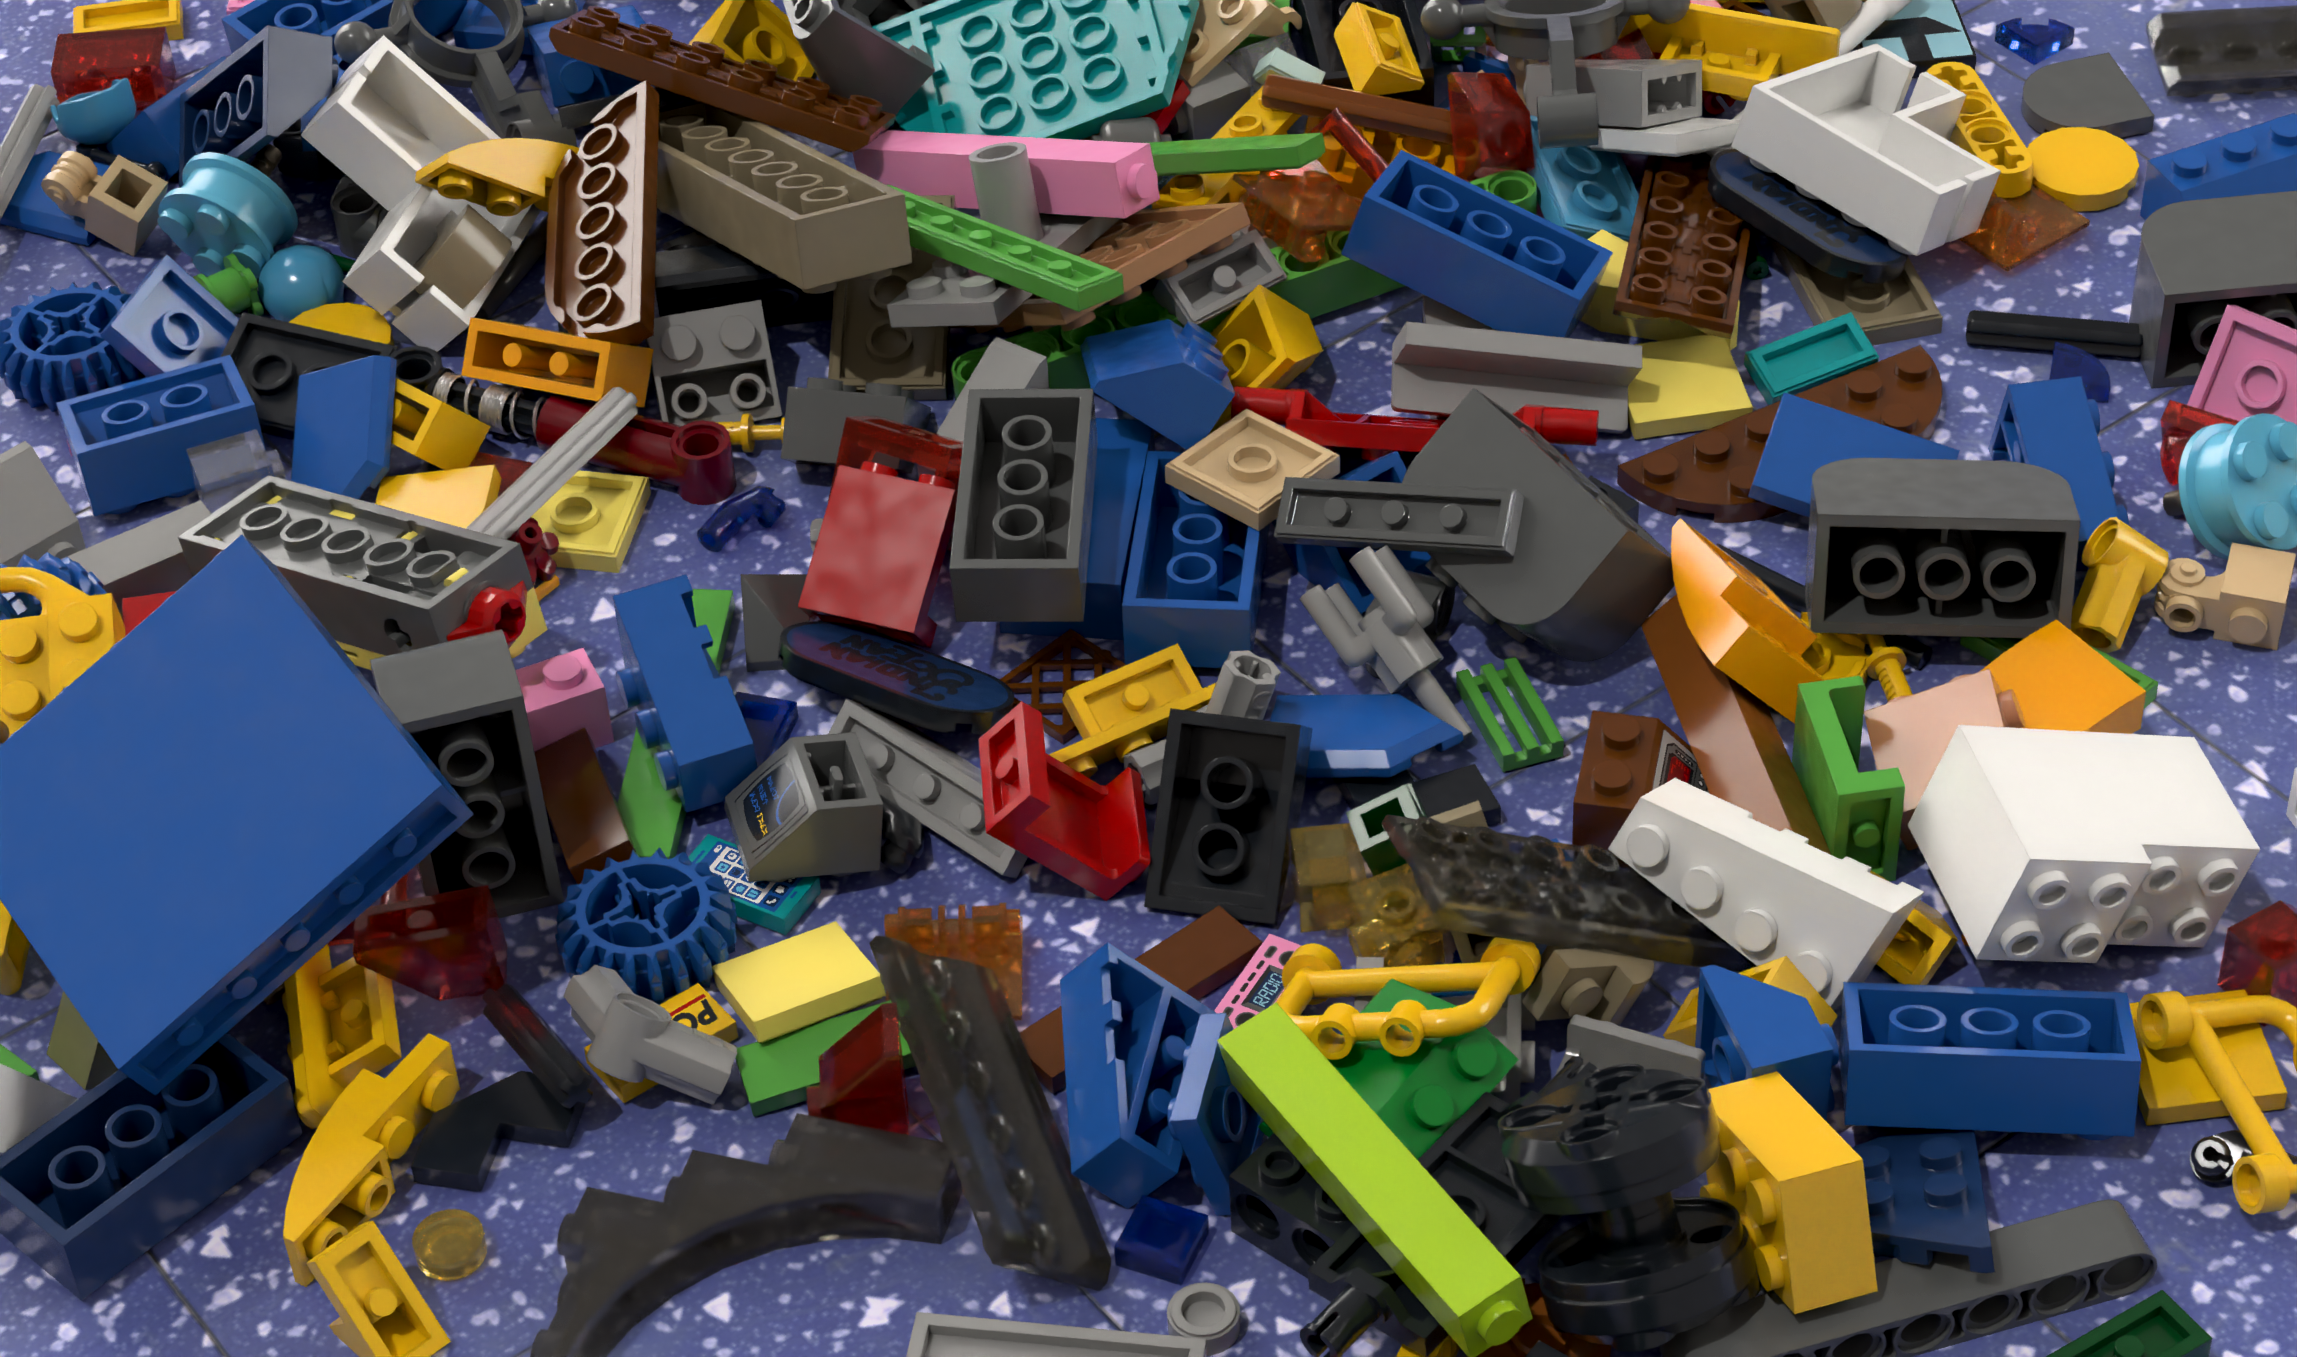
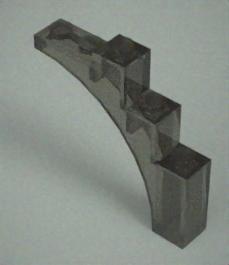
M797 1113L786 1139H778L774 1143L768 1165L692 1150L681 1176H673L670 1179L666 1188L664 1202L587 1187L575 1213H568L561 1223L557 1239V1250L565 1258L568 1274L563 1279L559 1290L557 1312L549 1328L541 1329L536 1335L530 1357H607L634 1326L674 1295L724 1268L775 1250L843 1239L891 1238L942 1244L963 1193L958 1145Z

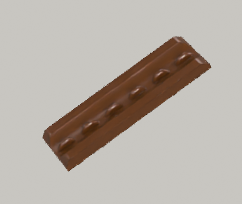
M589 6L587 10L583 9L550 28L548 37L556 51L562 55L642 82L647 80L656 87L848 152H855L870 144L881 132H884L894 124L896 117L894 114L881 110L882 103L870 97L850 95V98L847 99L829 93L830 86L817 79L798 77L797 81L776 75L778 69L769 63L755 59H746L744 63L726 58L724 57L725 50L716 45L695 41L691 46L673 40V33L666 28L653 24H641L640 28L620 22V14L607 8Z
M1693 154L1679 157L1648 155L1613 315L1632 319L1669 318V321L1672 323L1680 320L1705 334L1731 339L1751 225L1723 208L1710 195L1707 189L1709 181L1708 179L1706 180L1711 159L1696 157Z

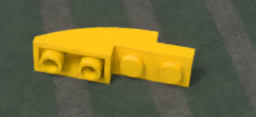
M529 138L491 139L471 143L447 152L416 171L415 182L438 190V193L443 197L464 199L484 206L488 212L497 216L517 215L532 204H535L538 209L548 212L549 194L556 171L568 149H572L577 154L579 148L568 144Z
M428 1033L386 1078L363 1068L339 1095L320 1122L304 1151L293 1178L285 1210L283 1239L293 1276L298 1284L307 1287L315 1279L306 1265L309 1260L362 1223L368 1222L371 1218L383 1212L391 1196L396 1192L389 1164L407 1152L413 1139L430 1122L433 1113L451 1105L456 1093L460 1090V1085L449 1042Z

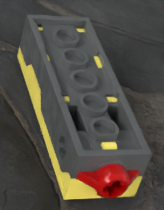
M266 476L178 536L193 577L211 562L218 553L227 548L242 534L278 568L354 665L372 670L370 659L500 629L504 632L511 658H515L525 650L526 645L548 630L520 543L278 477Z

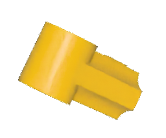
M2110 517L2103 521L2091 534L2083 549L2082 563L2089 569L2072 608L2071 631L2087 644L2105 653L2120 650L2140 598L2156 586L2167 568L2168 552L2117 517Z

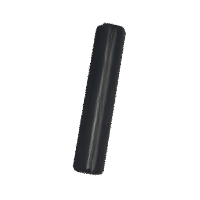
M1972 310L1967 317L1966 341L1970 345L2133 359L2141 357L2143 335L2139 332L2138 323Z
M503 984L497 991L492 988L487 989L482 997L487 1003L483 1014L562 1107L571 1108L578 1101L584 1104L590 1101L593 1096V1092L589 1089L592 1077L521 994L510 984Z

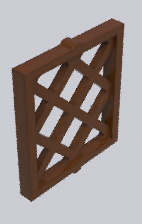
M1069 629L999 680L1007 684L1013 693L1031 692V704L1028 705L1042 714L1063 713V725H1056L1044 716H1042L1044 732L1064 745L1079 734V731L1074 722L1071 721V716L1064 703L1040 704V692L1063 691L1064 697L1066 690L1090 681H1071V669L1094 668L1095 679L1102 676V668H1109L1113 671L1126 664L1112 656L1109 650L1101 649L1074 630ZM1071 648L1080 649L1091 656L1092 659H1071ZM1063 651V660H1051ZM1040 670H1063V681L1040 682ZM1032 674V682L1019 683ZM1015 697L1012 709L1021 702Z

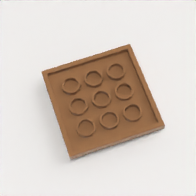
M1243 202L1141 209L1125 219L1120 218L1078 255L1081 258L1123 274V295L1078 312L1033 294L998 325L950 327L975 328L976 333L988 332L997 327H1003L1005 333L1017 331L1026 326H1031L1033 332L1043 331L1056 325H1061L1063 331L1079 328L1093 321L1096 318L1093 310L1108 302L1111 306L1118 305L1142 293L1140 284L1153 277L1156 280H1163L1188 268L1186 259L1199 252L1201 255L1212 254L1230 246L1234 242L1231 234L1250 225L1251 221Z

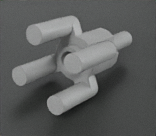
M1388 545L1376 552L1368 546L1349 560L1381 605L1364 618L1339 583L1326 590L1319 584L1300 597L1299 600L1346 665L1350 667H1359L1364 663L1371 665L1391 694L1399 693L1409 686L1425 710L1463 732V739L1473 732L1430 672L1444 659L1423 629L1432 623L1434 610Z

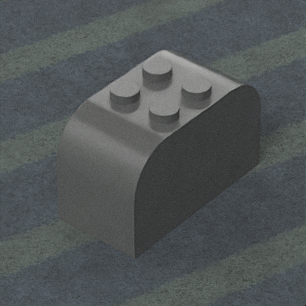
M2297 191L2176 202L2159 208L2146 219L2141 232L2129 322L2138 323L2139 332L2143 335L2142 354L2139 359L2151 389L2196 384L2227 305H2237L2297 330Z
M1475 388L1470 390L1417 454L1403 478L1402 483L1517 489L1525 496L1514 557L1427 552L1431 558L1425 564L1446 585L1453 589L1458 586L1467 594L1463 603L1489 625H1493L1496 622L1507 634L1521 644L1528 638H1531L1562 658L1575 662H1589L1604 658L1617 651L1632 637L1675 586L1671 553L1535 429Z
M1852 458L1834 461L1821 466L1813 473L1811 485L1805 579V603L1809 628L1814 633L2026 638L2057 619L2071 630L2080 518L2069 483L2062 476L2048 469L2011 461Z
M500 629L370 659L378 695L474 813L417 864L434 934L564 903L524 698L503 630Z

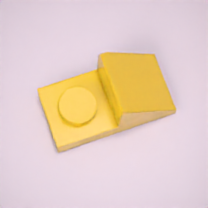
M374 1221L362 1223L306 1263L340 1316L329 1325L330 1329L359 1357H430L451 1342Z

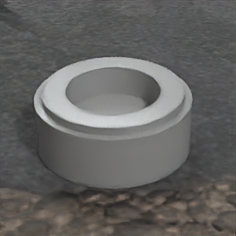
M1202 1282L1185 1286L1177 1291L1169 1301L1167 1307L1168 1333L1172 1336L1205 1338L1207 1341V1356L1219 1354L1230 1348L1240 1334L1241 1323L1238 1300L1232 1292L1218 1284Z

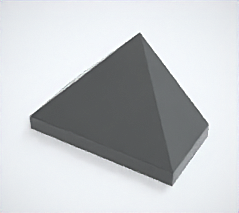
M740 574L747 672L785 670L782 666L783 660L778 659L781 632L791 625L810 622V617L798 608L807 574Z

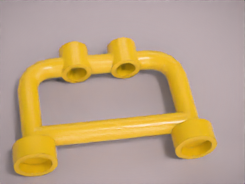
M1509 932L1498 935L1490 942L1480 962L1342 969L1340 960L1332 950L1320 944L1310 943L1297 948L1284 965L1282 983L1285 989L1276 1002L1327 1059L1338 1060L1344 1058L1349 1054L1356 1042L1380 1041L1384 1049L1392 1055L1405 1057L1415 1053L1424 1039L1459 1036L1473 1032L1488 1024L1497 1015L1508 995L1522 993L1531 985L1540 969L1541 956L1538 948L1529 938L1518 933ZM1391 979L1425 993L1477 991L1471 1001L1453 1008L1427 1010L1423 1004L1417 1001L1402 1000L1395 1004L1390 1012L1359 1013L1357 1009L1349 1004L1336 1003L1329 1006L1323 1015L1300 1016L1307 1005H1317L1323 1003L1328 998L1375 996ZM1399 1024L1405 1025L1411 1032L1404 1030ZM1332 1027L1338 1029L1343 1035L1336 1033Z
M2178 991L2144 995L2138 1005L2137 1023L2145 1044L2154 1050L2182 1047L2187 1043L2189 1044L2254 1154L2241 1157L2233 1168L2232 1184L2238 1204L2246 1213L2251 1215L2283 1210L2289 1201L2290 1194H2297V1164L2292 1163L2212 1028L2251 1023H2266L2275 1026L2288 1037L2294 1047L2293 1063L2297 1071V1008L2285 1000L2268 995H2248L2188 1003L2185 997Z

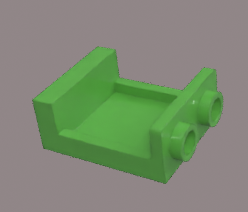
M1860 676L1798 684L1792 765L1830 853L1839 859H1843L1846 856L1871 867L1873 872L1888 881H1895L1905 784L1898 767L1858 773L1866 694L1863 679Z

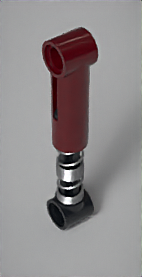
M406 347L389 356L397 360L396 378L491 426L489 431L504 435H510L513 432L519 439H527L534 435L539 449L543 452H546L595 405V403L561 394H554L547 400L543 396L537 402L526 400L524 393L516 389L492 384L487 389L480 388L477 379H473L469 384H466L463 376L457 373L454 374L451 369L443 367L441 356L435 350L428 347ZM636 415L587 462L634 476L649 477V480L675 486L683 500L696 505L719 503L727 499L734 492L737 485L729 431L723 425L713 421H695L680 426ZM517 431H521V432H525V433H529V434H527V435H521V434H519Z

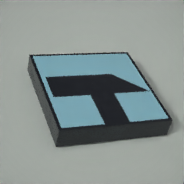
M1912 0L1893 18L1885 20L1854 48L1858 50L1873 44L1882 46L1917 66L1912 78L1919 77L1920 73L1927 72L1930 67L1942 62H1959L1970 66L1974 70L1976 66V53L1955 0Z

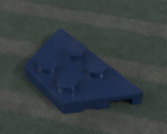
M1902 1128L1851 1147L1863 1159L1874 1258L1889 1256L1897 1258L1901 1262L1929 1265L1933 1260V1250L1968 1255L1971 1272H1995L1974 1130Z

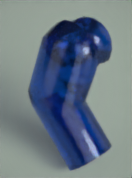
M756 486L724 502L698 530V540L707 550L719 552L752 516L757 519L762 527L771 528L786 511V504L782 499L773 494L775 489L768 486Z

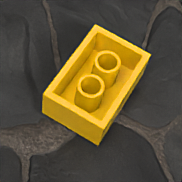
M1777 1071L1708 1089L1719 1123L1718 1137L1721 1152L1715 1163L1706 1170L1708 1184L1701 1186L1700 1197L1725 1201L1738 1210L1741 1222L1748 1231L1757 1266L1756 1271L1765 1290H1774L1794 1314L1877 1292L1863 1159Z

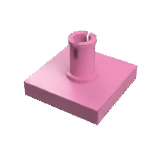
M2227 305L2182 418L2202 427L2219 423L2235 426L2239 421L2248 416L2266 413L2276 415L2287 422H2293L2297 425V330L2237 305Z

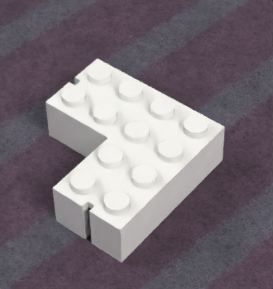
M383 35L346 69L332 89V92L327 96V100L320 106L301 136L389 211L342 282L382 316L387 311L392 312L396 316L392 324L417 346L428 347L438 352L469 327L470 317L474 318L541 210L535 204H532L517 215L497 216L488 212L484 206L464 199L443 197L438 193V190L415 182L416 171L447 152L471 143L501 138ZM469 204L512 241V246L488 283L464 309H461L435 285H432L422 295L417 293L414 289L422 282L424 276L413 265L437 239L436 226L451 210L459 215Z
M1873 44L1754 85L1731 146L1750 157L1751 164L1756 168L1779 174L1794 183L1796 190L1800 194L1828 203L1841 211L1842 217L1849 223L1860 227H1868L1887 238L1888 244L1893 249L1915 256L1940 247L1945 242H1952L1976 232L2001 170L1949 141L1965 101V93L1928 72H1923L1919 74L1907 108L1900 111L1917 66L1878 44Z

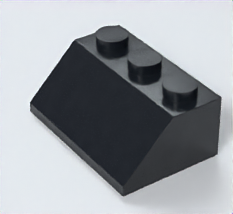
M681 244L672 246L664 252H656L655 292L660 317L761 300L766 328L832 319L834 290L818 294L805 293L801 288L785 279L778 278L776 274L753 264V261L737 252L730 251L728 247L722 244L703 247Z

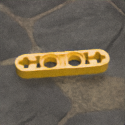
M1942 62L1930 67L1927 70L1929 74L1966 94L1950 141L2001 170L1991 195L2000 198H2014L2030 191L2033 179L2032 155L1975 70L1959 62Z

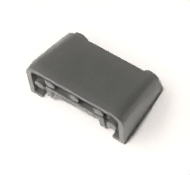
M783 0L793 34L819 80L830 86L829 93L847 99L850 98V95L870 97L882 103L881 110L896 115L935 71L928 53L914 45L907 49L872 28L868 16L882 0Z

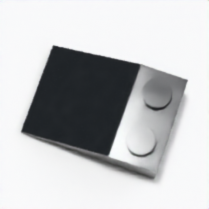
M1170 708L1144 907L1204 915L1215 907L1221 906L1235 919L1277 925L1304 797L1312 728L1290 723Z

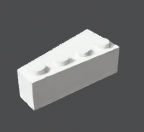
M1677 778L1640 797L1608 850L1756 966L1787 956L1833 1010L1842 1005L1843 982L1864 983L1924 894V891L1904 882L1896 885L1870 873L1871 867L1846 856L1843 859H1839L1808 845V838L1785 828L1782 831H1778L1753 819L1751 812Z

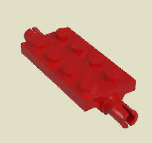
M1235 386V396L1231 403V419L1245 409H1249L1278 425H1284L1286 429L1334 453L1343 451V447L1361 448L1360 458L1375 460L1394 451H1397L1400 456L1403 455V451L1420 452L1446 421V419L1332 412L1307 389ZM1526 404L1512 413L1535 429L1550 444L1597 445L1598 410Z

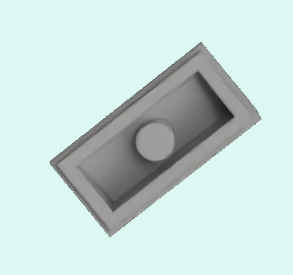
M1254 229L1235 239L1230 246L1192 261L1188 264V268L1181 273L1159 280L1152 291V295L1163 308L1165 307L1171 315L1173 314L1177 317L1178 321L1184 326L1188 321L1199 326L1239 305L1259 284L1270 289L1286 280L1287 275L1257 229Z

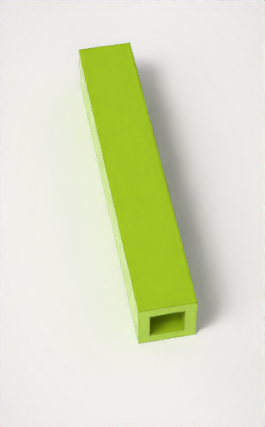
M1277 1002L1217 1040L1232 1085L1468 1357H1476L1491 1346L1507 1342L1519 1331L1521 1326L1533 1319L1521 1275Z

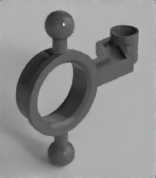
M394 0L389 14L388 27L373 29L364 22L352 21L341 26L335 35L334 47L336 53L348 64L354 63L384 35L436 82L454 87L471 88L489 128L501 139H542L577 147L574 128H562L559 113H550L540 90L517 94L508 76L520 60L525 41L524 28L565 19L576 14L578 6L575 0H538L537 4L523 6L520 0H477L486 5L498 17L505 33V38L502 42L485 49L455 47L438 40L428 33L414 15L413 7L421 0Z
M1429 0L1422 9L1421 24L1424 31L1430 37L1437 40L1454 38L1465 27L1482 26L1500 53L1521 59L1548 60L1552 96L1537 97L1540 149L1598 145L1596 94L1577 93L1575 58L1596 54L1613 47L1618 42L1624 26L1632 15L1649 14L1653 20L1662 24H1673L1680 21L1689 10L1690 0H1485L1483 4L1461 5L1458 0Z

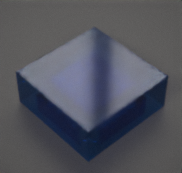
M1142 1195L1114 1246L1115 1265L1182 1286L1209 1235L1208 1215Z

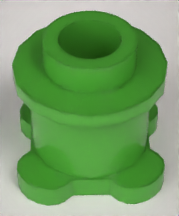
M232 253L223 257L226 269L208 277L202 273L193 276L198 283L234 315L244 310H248L249 314L257 316L264 314L258 296L257 280L251 269L245 268L235 254Z

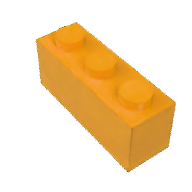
M470 317L461 376L597 402L612 388L621 387L627 393L632 392L636 396V407L644 408L654 349L596 340L520 324Z

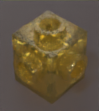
M1409 863L1346 887L1351 926L1347 927L1346 930L1350 946L1356 958L1384 957V967L1445 963L1443 934L1450 932V927L1441 900L1436 894L1426 896Z

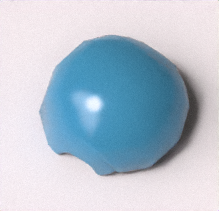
M123 78L121 80H113L111 87L103 91L77 94L57 107L55 104L51 105L50 110L57 129L62 136L79 144L97 145L111 142L135 118L136 103L129 79Z
M294 245L278 250L263 266L258 281L259 298L264 309L276 320L285 322L291 321L304 311L324 304L343 303L344 288H348V286L342 282L345 276L333 255L321 247L309 245Z

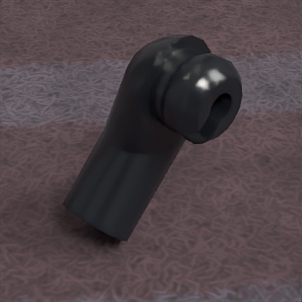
M880 795L883 802L882 835L887 838L884 845L881 846L880 862L896 873L903 874L908 871L913 858L919 859L924 851V828L917 818Z
M2231 1130L2204 1137L2197 1141L2191 1150L2189 1159L2190 1166L2195 1175L2204 1181L2221 1183L2232 1180L2233 1168L2238 1159L2254 1154L2239 1130ZM2286 1152L2292 1163L2297 1164V1156Z

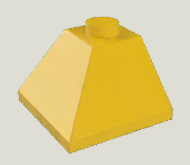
M725 0L688 44L692 46L693 42L700 41L716 45L725 50L724 57L744 63L746 59H755L769 63L778 69L776 75L797 81L798 77L811 78L814 73L813 67L793 34L788 16L770 0Z
M1260 284L1210 333L1218 341L1214 347L1223 354L1222 361L1229 369L1227 374L1233 389L1235 386L1285 389L1300 373L1305 372L1313 364L1315 358L1323 352L1309 314ZM1232 400L1209 434L1231 420Z

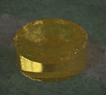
M447 1209L433 1213L422 1220L413 1233L412 1245L417 1265L424 1274L433 1279L450 1281L468 1276L480 1267L487 1254V1244L481 1222L476 1216L464 1210Z

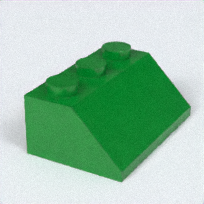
M1391 979L1360 1013L1390 1012L1394 1005L1402 1000L1417 1001L1423 1004L1427 1010L1453 1008L1457 1005ZM1399 1024L1401 1028L1408 1032H1411V1030L1408 1027ZM1483 1026L1473 1032L1459 1036L1424 1039L1415 1053L1405 1057L1392 1055L1384 1049L1380 1041L1356 1042L1349 1054L1344 1058L1327 1060L1418 1160L1485 1092L1490 1093L1519 1059ZM1264 1120L1259 1124L1258 1128L1268 1138L1274 1133Z

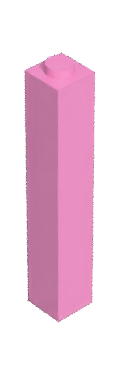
M887 130L879 134L867 146L853 152L857 171L886 185H892L918 196L955 195L956 208L979 209L969 155L980 148L1008 142L1026 145L1039 213L1125 219L1160 199L1158 177L1154 167L1150 143Z

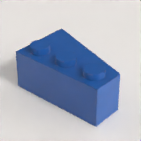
M2081 376L2009 384L1988 447L1992 460L2005 459V461L2039 466L2059 474L2069 483L2080 518L2076 571L2088 570L2089 568L2082 563V553L2085 544L2094 530L2110 517H2117L2129 525L2126 508L2122 504L2116 505L2112 491L2115 471L2111 454L2108 451L2102 452L2097 435L2100 431L2098 405L2094 399H2087Z
M687 574L613 596L625 669L616 672V680L622 700L626 708L637 706L639 711L635 712V721L641 741L645 749L656 747L658 753L654 754V761L661 784L665 791L676 790L686 813L725 801V797L757 769L754 743L727 675L720 677L706 649L713 646V640L706 624L696 626L692 601L693 590Z
M1107 942L1060 979L1071 1174L1126 1209H1129L1178 1174L1184 1149L1180 1141L1174 1140L1170 1134L1167 1119L1170 1100L1177 1097L1183 1076L1184 1050L1187 1045L1192 1044L1200 1015L1217 1013Z

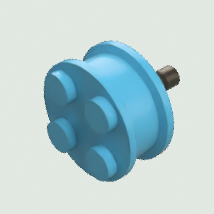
M267 144L258 151L250 165L237 158L220 153L206 152L194 155L183 169V186L170 190L160 202L158 208L159 218L157 219L159 227L169 235L181 250L193 259L194 266L204 275L210 276L226 269L223 257L233 253L245 268L251 269L256 280H258L263 266L274 255V247L286 243L295 233L298 226L296 210L283 190L269 178L272 173L271 171L276 168L282 159L281 151L275 146Z
M2262 413L2248 416L2239 421L2235 426L2219 423L2198 430L2189 439L2182 453L2178 476L2179 490L2167 492L2163 497V507L2166 513L2170 516L2184 514L2199 542L2212 554L2222 559L2228 560L2232 542L2278 551L2296 547L2297 425L2293 422H2287L2276 415Z

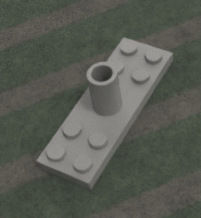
M1008 142L980 148L969 155L981 220L1078 256L1120 219L1039 213L1027 148L1023 143ZM940 258L932 263L933 268L922 277L907 283V289L887 304L891 328L998 325L1033 294Z

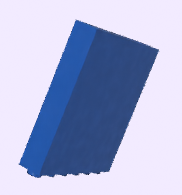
M241 534L0 745V900L118 1070L152 1094L157 1095L474 813L278 568Z

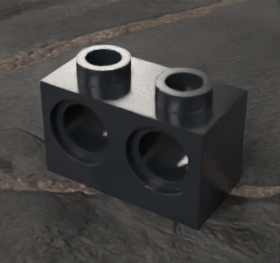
M1275 1133L1229 1175L1231 1231L1307 1279V1270L1353 1225Z

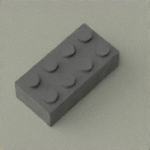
M969 389L949 568L956 622L1084 621L1098 446L1093 389Z

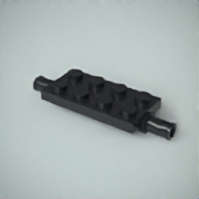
M1572 1056L1564 1064V1067L1538 1093L1530 1091L1524 1097L1510 1104L1485 1092L1418 1159L1420 1164L1512 1267L1535 1246L1563 1215L1535 1212L1520 1203L1517 1191L1509 1180L1502 1155V1140L1498 1129V1121L1502 1116L1513 1110L1531 1105L1540 1098L1561 1088L1581 1082L1585 1077L1599 1071L1595 1065L1588 1062L1577 1074L1576 1071L1583 1065V1058L1578 1056ZM1354 1224L1307 1270L1309 1289L1331 1302L1311 1323L1306 1324L1300 1330L1301 1342L1314 1357H1319L1327 1348H1329V1351L1324 1357H1342L1369 1327L1380 1330L1424 1357H1428L1449 1335Z

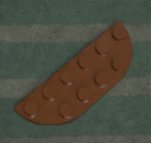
M647 80L620 95L590 121L595 128L583 138L577 154L572 149H568L553 179L548 203L545 297L550 312L571 335L637 346L645 339L654 336L659 93Z
M1918 345L1794 396L1930 440L1934 434L1935 423L1940 413L1942 382L1934 361L1923 347ZM1780 401L1618 465L1617 484L1638 501L1658 511L1677 516L1678 508L1698 514L1714 513V523L1755 521L1787 512L1788 510L1748 497Z

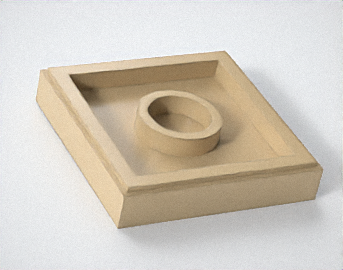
M1245 409L1165 465V483L1260 531L1278 517L1285 477L1332 479L1340 473V455L1249 409Z

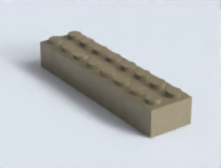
M694 101L659 110L657 208L662 213L669 214L680 220L684 225L690 226L706 235L707 238L728 247L730 251L737 252L753 261V264L759 265L776 274L778 278L785 279L801 288L805 293L818 294L829 292L838 287L837 282L855 277L861 280L882 279L891 275V268L912 263L904 193L757 120L704 102Z

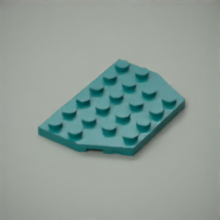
M939 0L875 25L872 28L905 48L909 49L914 45L928 53L935 68L934 73L896 114L894 124L902 131L1081 140L1099 133L1101 126L1106 121L1139 118L1170 106L1195 21L1199 0Z

